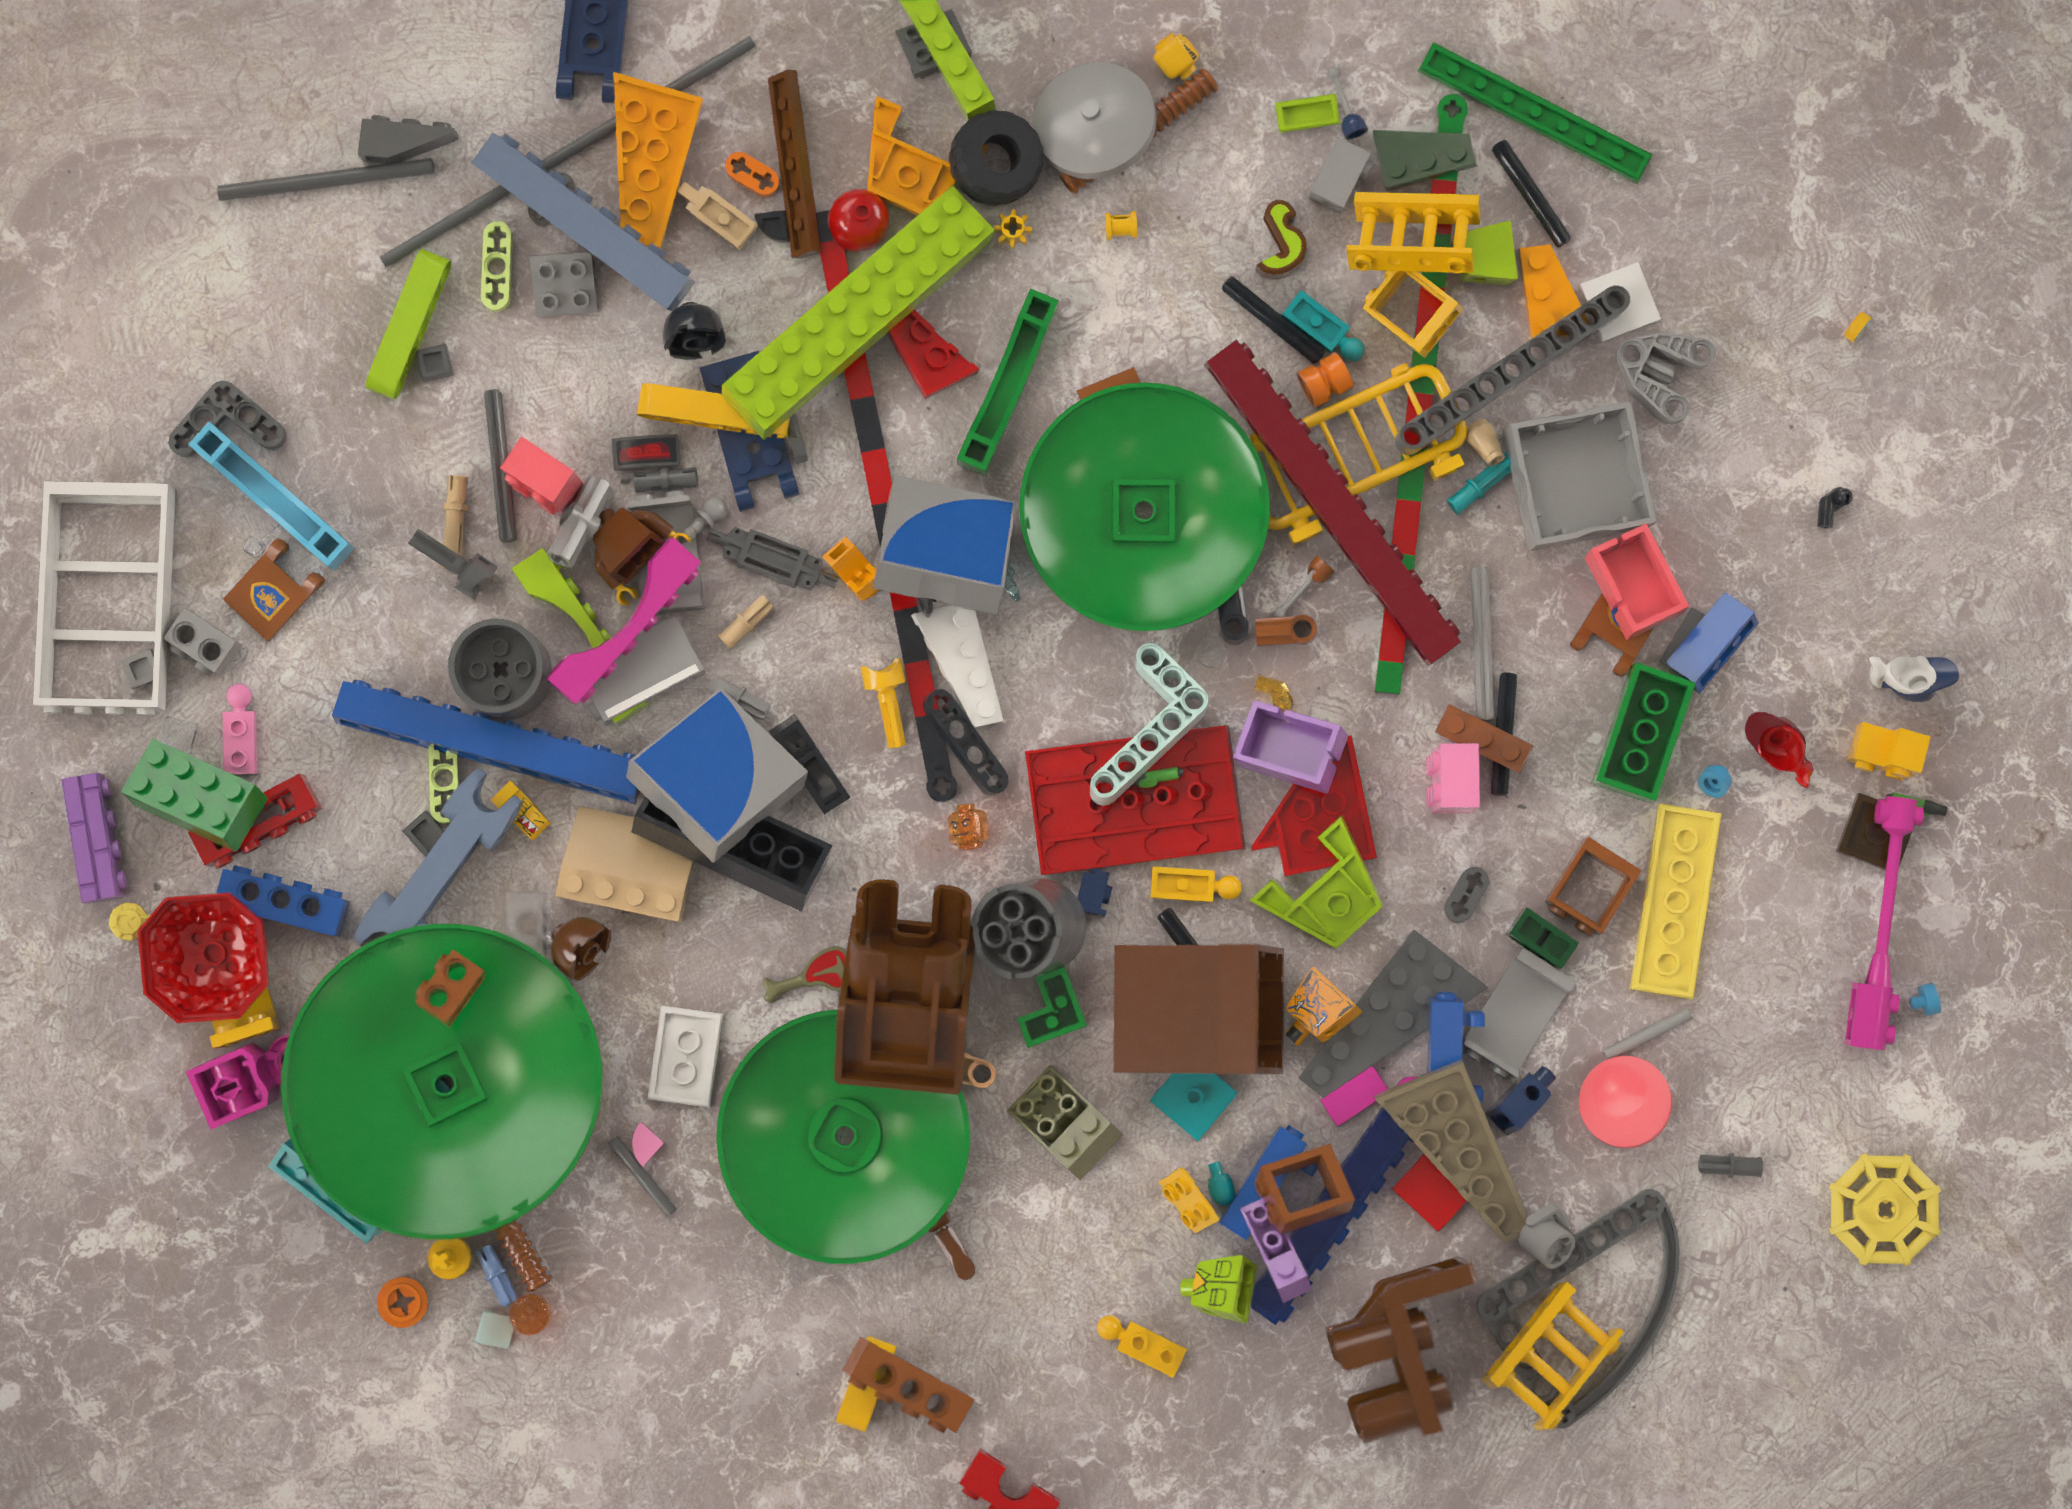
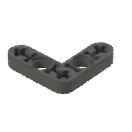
M218 381L211 386L169 436L168 443L170 449L180 457L187 458L193 456L196 451L191 447L188 449L185 447L178 449L180 443L177 440L181 436L187 438L192 431L187 429L189 425L196 431H201L203 427L197 425L196 417L202 411H209L212 414L211 423L217 428L228 416L267 449H279L284 445L287 434L280 423L232 383ZM221 389L223 391L231 389L228 394L238 402L235 407L226 400L218 402L221 398L218 392ZM246 407H252L256 411V418L251 423H243L240 420L241 411ZM263 423L272 431L277 428L275 433L278 436L277 440L269 439L265 442L267 435L257 427ZM194 433L188 439L189 443L196 436Z

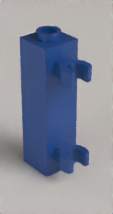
M1437 992V997H1429L1427 1073L1462 1059L1463 1026L1485 1027V1013L1479 1010L1463 1011L1464 1002L1461 997H1456L1454 992ZM1473 1085L1479 1101L1483 1102V1088H1481V1085Z
M1290 1125L1286 1129L1280 1126L1277 1128L1236 1193L1234 1200L1229 1204L1219 1220L1221 1225L1243 1239H1248L1251 1232L1240 1208L1262 1199L1258 1195L1254 1183L1260 1166L1302 1153L1307 1143L1301 1140L1304 1136L1303 1133ZM1316 1164L1300 1168L1301 1171L1313 1177L1318 1169ZM1289 1172L1274 1177L1278 1189Z

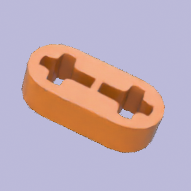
M743 152L732 153L727 158L725 169L728 176L736 183L763 198L775 196L779 191V177L770 167ZM742 160L745 161L744 165L747 170L751 171L750 175L743 171L735 174L732 164L734 162L739 164ZM757 175L762 179L771 176L772 188L766 186L764 190L760 189L761 184L755 179V176Z

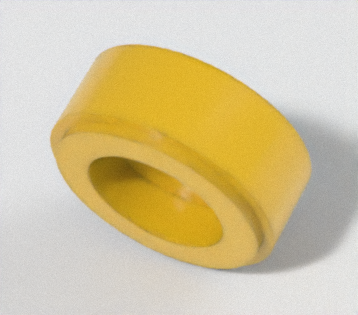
M1860 312L1845 331L1844 337L1854 343L1866 329L1872 317L1865 312Z

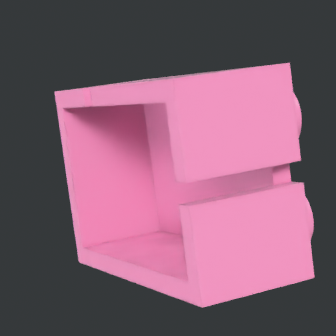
M1439 744L1438 747L1431 751L1429 757H1426V775H1431L1432 785L1426 789L1427 807H1432V814H1470L1480 807L1479 744Z

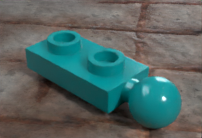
M1300 290L1282 313L1283 317L1329 353L1338 346L1340 347L1342 357L1349 362H1357L1364 356V343L1358 338H1347L1345 336L1350 326L1304 291Z

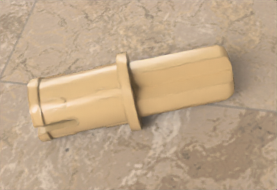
M760 596L741 615L737 613L738 617L717 636L732 650L750 631H755L754 627L773 610V604L765 596Z

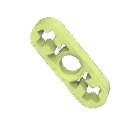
M500 221L491 222L483 232L481 300L489 311L495 313L506 310L511 302L513 234L510 228ZM497 229H501L503 235H506V238L500 240L501 251L506 250V254L501 252L489 253L490 249L496 251V242L490 236L495 235ZM494 259H501L506 264L504 272L500 275H493L489 272V264ZM488 280L494 282L505 281V284L498 283V291L500 295L504 296V299L498 300V305H494L491 299H488V296L494 295V284H488Z
M430 744V812L438 823L450 824L452 821L447 817H442L440 812H436V808L442 807V796L435 797V792L446 794L455 791L459 786L458 756L447 750L446 760L447 762L453 760V765L443 763L434 766L435 761L441 762V754L439 750H434V744ZM448 770L453 774V781L449 786L440 787L436 784L435 777L439 771Z

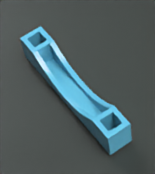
M208 422L188 444L333 571L355 549L211 422Z

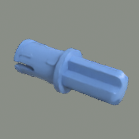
M489 1244L483 1247L482 1250H477L475 1255L478 1257L487 1275L485 1281H490L501 1306L506 1307L515 1303L518 1300V1295L507 1275L509 1269L504 1268L494 1248V1244Z

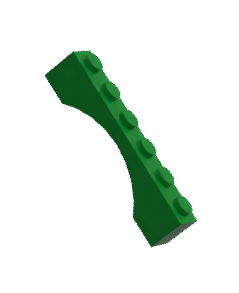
M1030 288L994 379L958 454L957 465L987 476L1058 311L1059 300Z

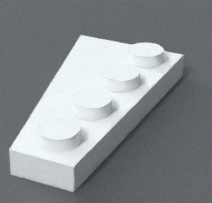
M950 605L933 609L929 618L925 617L923 612L911 615L916 626H919L925 637L924 641L929 651H932L940 666L938 667L952 688L956 702L975 728L1001 723L1003 717L975 610Z

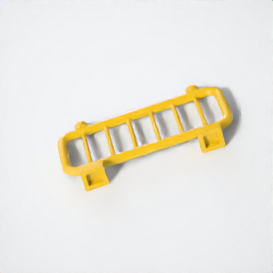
M1407 363L1401 364L1390 371L1393 377L1302 418L1309 429L1320 425L1342 473L1348 480L1347 489L1352 495L1366 492L1432 460L1435 465L1430 467L1429 473L1434 482L1463 468L1465 464L1460 454L1451 457L1450 452L1456 450L1464 443L1468 431L1466 421L1455 427V434L1452 438L1440 444L1435 440L1431 443L1433 447L1412 457L1402 454L1405 460L1382 470L1353 408L1376 398L1395 438L1398 430L1381 395L1404 385L1419 415L1423 410L1409 382L1420 377H1429L1433 381L1441 399H1443L1452 392L1439 369L1426 364L1409 368ZM1455 400V405H1456V407L1460 410V408H1459V406H1458V404H1457V402H1456V400ZM1345 412H1348L1376 471L1375 474L1356 483L1353 482L1325 421ZM1255 433L1251 434L1249 437L1257 453L1264 452L1292 511L1280 518H1273L1269 515L1268 529L1282 530L1292 526L1293 531L1289 532L1288 537L1293 547L1321 535L1323 530L1318 519L1312 522L1309 520L1310 517L1315 515L1308 505L1297 509L1274 459Z

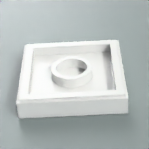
M1638 262L1584 282L1579 286L1585 302H1588L1613 285L1622 286L1629 292L1630 304L1618 318L1597 331L1602 343L1661 320ZM1607 297V303L1610 307L1614 309L1620 308L1619 300L1616 297Z

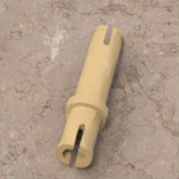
M449 475L447 503L443 505V510H446L443 545L462 556L465 512H468L469 505H466L468 477Z

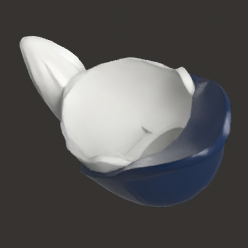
M1872 656L1869 658L1872 664L1870 669L1871 683L1878 688H1890L1897 696L1910 702L1929 701L1934 697L1936 691L1955 684L1960 677L1956 665L1944 657L1899 656L1887 665L1879 657Z

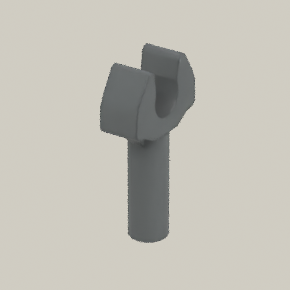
M793 414L789 420L788 436L796 464L808 461L796 414Z

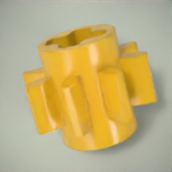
M1012 209L1011 215L1007 217L1000 213L999 219L1002 224L994 226L996 233H1002L998 239V244H1003L1006 241L1010 244L1011 250H1014L1015 244L1019 242L1026 246L1027 241L1024 235L1032 233V227L1024 226L1028 216L1023 215L1020 218L1016 215L1015 209ZM1010 224H1016L1018 229L1016 230V235H1010L1008 230L1010 229Z

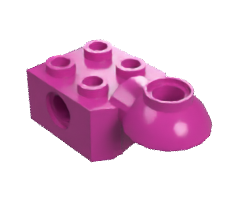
M290 1035L281 1036L273 1041L267 1052L252 1042L186 1071L210 1129L264 1108L278 1100L284 1054Z

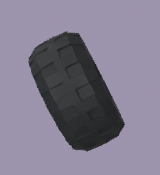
M991 110L976 115L959 129L951 143V150L949 152L950 172L958 188L972 200L987 204L988 206L1006 205L1025 196L1036 184L1043 169L1044 152L1037 132L1029 125V122L1012 112ZM995 143L1007 151L1011 161L1008 173H995L985 165L982 158L984 144Z

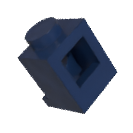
M1095 868L1091 869V873L1084 872L1078 900L1085 913L1105 917L1107 910L1101 909L1102 903L1108 905L1113 886L1107 885L1109 872Z

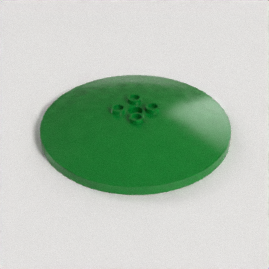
M838 1009L819 1011L791 1020L766 1035L747 1053L731 1076L724 1092L717 1120L716 1144L721 1174L727 1190L745 1219L760 1234L783 1250L799 1257L830 1264H854L880 1259L896 1253L922 1237L938 1222L955 1198L965 1174L970 1151V1122L962 1090L959 1094H944L836 1083L834 1081ZM844 1126L851 1128L854 1133V1139L848 1145H842L836 1139L838 1129Z

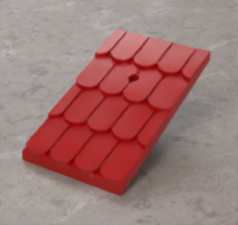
M1229 725L1189 730L1146 771L1177 767L1184 770V774L1179 779L1158 782L1155 786L1147 788L1130 786L1113 803L1105 806L1098 805L1090 797L1091 778L1134 737L1025 751L1041 875L1245 849ZM1146 740L1141 743V747L1145 751L1150 752L1157 749V745L1153 741ZM1128 761L1121 762L1118 765L1119 769L1126 773L1135 769V766ZM1106 782L1099 783L1096 786L1097 791L1103 794H1107L1113 789ZM1166 792H1168L1167 800L1164 798Z

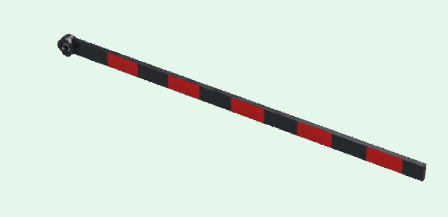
M830 210L816 213L821 248L819 254L827 293L849 275L844 248L840 247L830 234L828 227V213ZM863 353L844 370L878 541L881 546L892 480L866 354ZM889 592L928 779L926 790L934 801L947 802L956 795L957 782L955 777L952 776L946 742L923 709L924 698L932 691H935L924 636L919 626H916L911 617L914 613H919L916 597ZM936 699L932 705L935 710L939 709ZM943 778L945 783L950 782L951 788L946 790L945 795H940L939 791L933 790V786L938 784L937 779Z

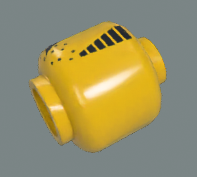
M1171 32L1154 46L1156 52L1153 55V59L1168 78L1173 79L1180 76L1183 80L1197 69L1194 63L1198 60L1199 53L1184 34L1175 35Z

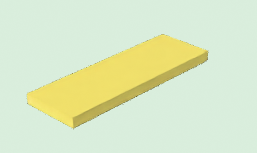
M1658 804L1630 989L1694 999L1721 813Z

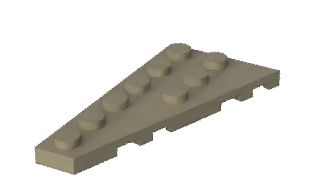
M1462 1059L1374 1095V1099L1391 1115L1399 1127L1409 1135L1427 1158L1457 1188L1459 1193L1475 1208L1504 1243L1519 1238L1528 1215Z

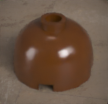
M576 917L570 919L565 924H559L551 936L553 940L551 944V958L555 966L571 979L574 978L577 981L584 979L598 966L599 963L593 960L602 949L606 954L611 942V930L590 917Z

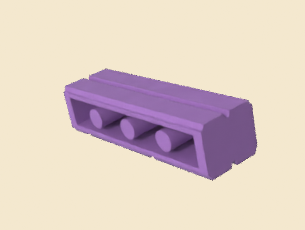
M101 773L61 779L81 903L91 904L125 897L124 890L128 889V880L125 871H120L118 859L123 858L121 842L115 840L113 828L118 827V820L115 810H110L108 798L113 796L110 779H105V775Z

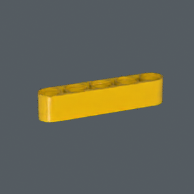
M650 383L641 384L636 413L639 417L741 432L742 429L746 430L748 434L758 435L722 394ZM790 418L772 434H776L777 438H786Z

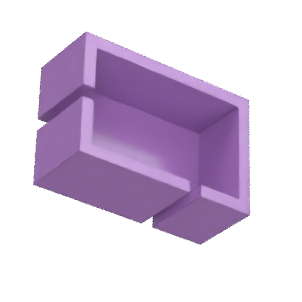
M1253 700L1233 759L1241 768L1328 794L1337 769L1333 760L1340 761L1348 734L1340 725L1287 709L1283 712L1280 707Z

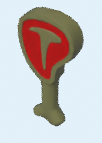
M832 946L820 951L808 961L804 970L797 976L782 981H772L765 977L762 983L766 988L764 1000L772 1004L785 992L815 985H821L832 991L840 992L846 949L840 946Z

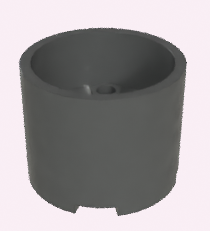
M495 618L479 621L465 629L454 642L448 660L449 678L458 696L469 706L494 719L520 718L534 711L544 701L550 690L551 684L545 680V677L552 671L546 648L535 636L513 621ZM500 665L507 667L506 670L509 672V675L506 678L502 675L499 676L500 673L497 668Z
M1045 878L1011 883L991 890L980 900L971 920L973 938L977 948L975 952L978 958L990 971L1008 979L1029 978L1068 965L1080 952L1086 936V917L1076 895L1065 885Z

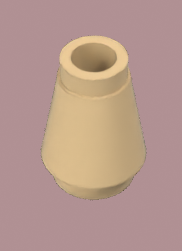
M1479 419L1471 423L1467 427L1466 441L1488 466L1492 467L1502 462L1505 456L1502 453L1493 424L1488 423L1486 419Z

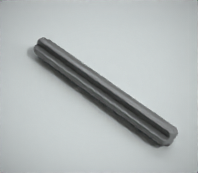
M493 389L484 392L498 533L501 542H512L517 539L512 488L508 484L509 482L504 479L506 474L500 468L508 457L502 393L500 390Z

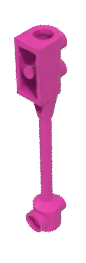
M1886 796L1885 799L1879 798L1876 804L1875 823L1882 824V828L1890 834L1876 950L1871 959L1865 984L1852 982L1845 1045L1885 1050L1886 1044L1893 1045L1896 1029L1895 1026L1889 1025L1890 1013L1898 1012L1900 997L1897 994H1893V988L1891 987L1888 950L1903 836L1913 832L1914 825L1921 826L1923 822L1924 809L1923 807H1917V800Z

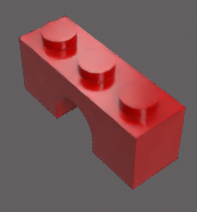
M981 1448L959 1481V1484L963 1486L962 1492L975 1501H978L981 1497L990 1503L988 1509H1057L1060 1504L1058 1497L1034 1482L1028 1492L1021 1497L1013 1498L1004 1494L1000 1488L999 1480L1007 1465Z

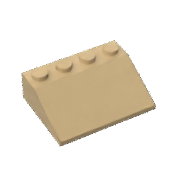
M578 806L561 865L555 896L682 923L695 862L632 833L634 817Z

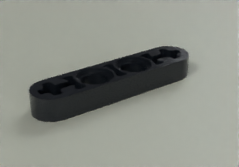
M937 689L929 693L923 701V709L978 788L986 795H996L1004 791L1009 782L1005 769L953 696L943 689ZM935 699H943L942 709L935 710L932 705L935 703ZM953 712L954 716L946 719L943 723L941 718ZM957 721L963 725L964 734L961 738H955L951 735L949 731L951 722ZM970 747H976L981 751L982 760L979 764L972 763L969 760L967 752ZM987 763L990 764V767L985 769L986 771L981 773L977 771V769L985 766ZM989 775L998 776L999 780L996 782V785H988Z

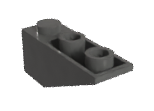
M372 115L371 119L362 118L357 155L363 162L390 164L403 162L457 141L459 135L454 128H451V124L445 122H433L431 126L421 125V122L415 119L404 118L402 122H393L386 116Z

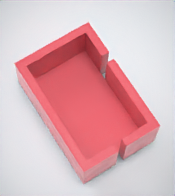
M522 436L500 467L506 474L504 479L509 482L508 484L515 491L528 499L531 496L541 508L553 516L557 511L563 514L565 509L575 501L584 484L572 469Z
M1647 524L1622 534L1618 540L1614 538L1590 549L1585 556V560L1610 609H1618L1614 617L1626 640L1682 615L1688 609L1689 605Z

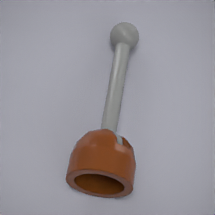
M1316 556L1308 566L1307 573L1309 578L1281 608H1277L1274 611V618L1285 617V612L1313 582H1325L1335 571L1319 556Z

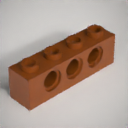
M861 1336L842 1371L850 1376L849 1383L864 1391L867 1386L877 1390L875 1397L890 1405L894 1400L903 1404L901 1409L903 1412L916 1419L919 1418L920 1414L929 1418L928 1425L942 1433L946 1429L957 1433L975 1400L959 1389ZM885 1366V1376L880 1380H875L876 1370ZM907 1381H912L911 1391L902 1395L901 1388L903 1384ZM934 1395H938L939 1401L934 1408L928 1409L929 1399Z

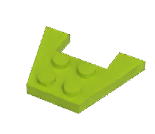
M1342 815L1318 837L1339 860L1296 900L1274 878L1249 900L1336 949L1383 907V903Z

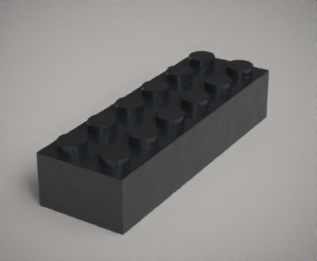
M644 797L634 816L631 831L640 837L801 912L828 862L833 846L782 821L767 816L756 823L747 833L746 837L713 863L682 833L677 823L668 814L658 809L647 797Z

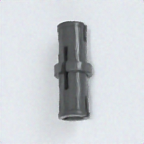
M666 467L661 468V471L634 473L635 492L663 490L666 493L670 492L671 489L698 487L697 469L693 467L669 470Z

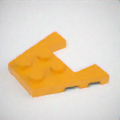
M877 96L874 105L867 190L877 194L883 201L918 216L952 185L956 184L950 172V162L891 137L903 107ZM986 144L983 145L982 155L985 153V150L987 148Z

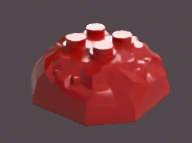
M230 892L165 897L137 931L143 994L176 1023L240 1019L269 985L268 942L264 932V921Z

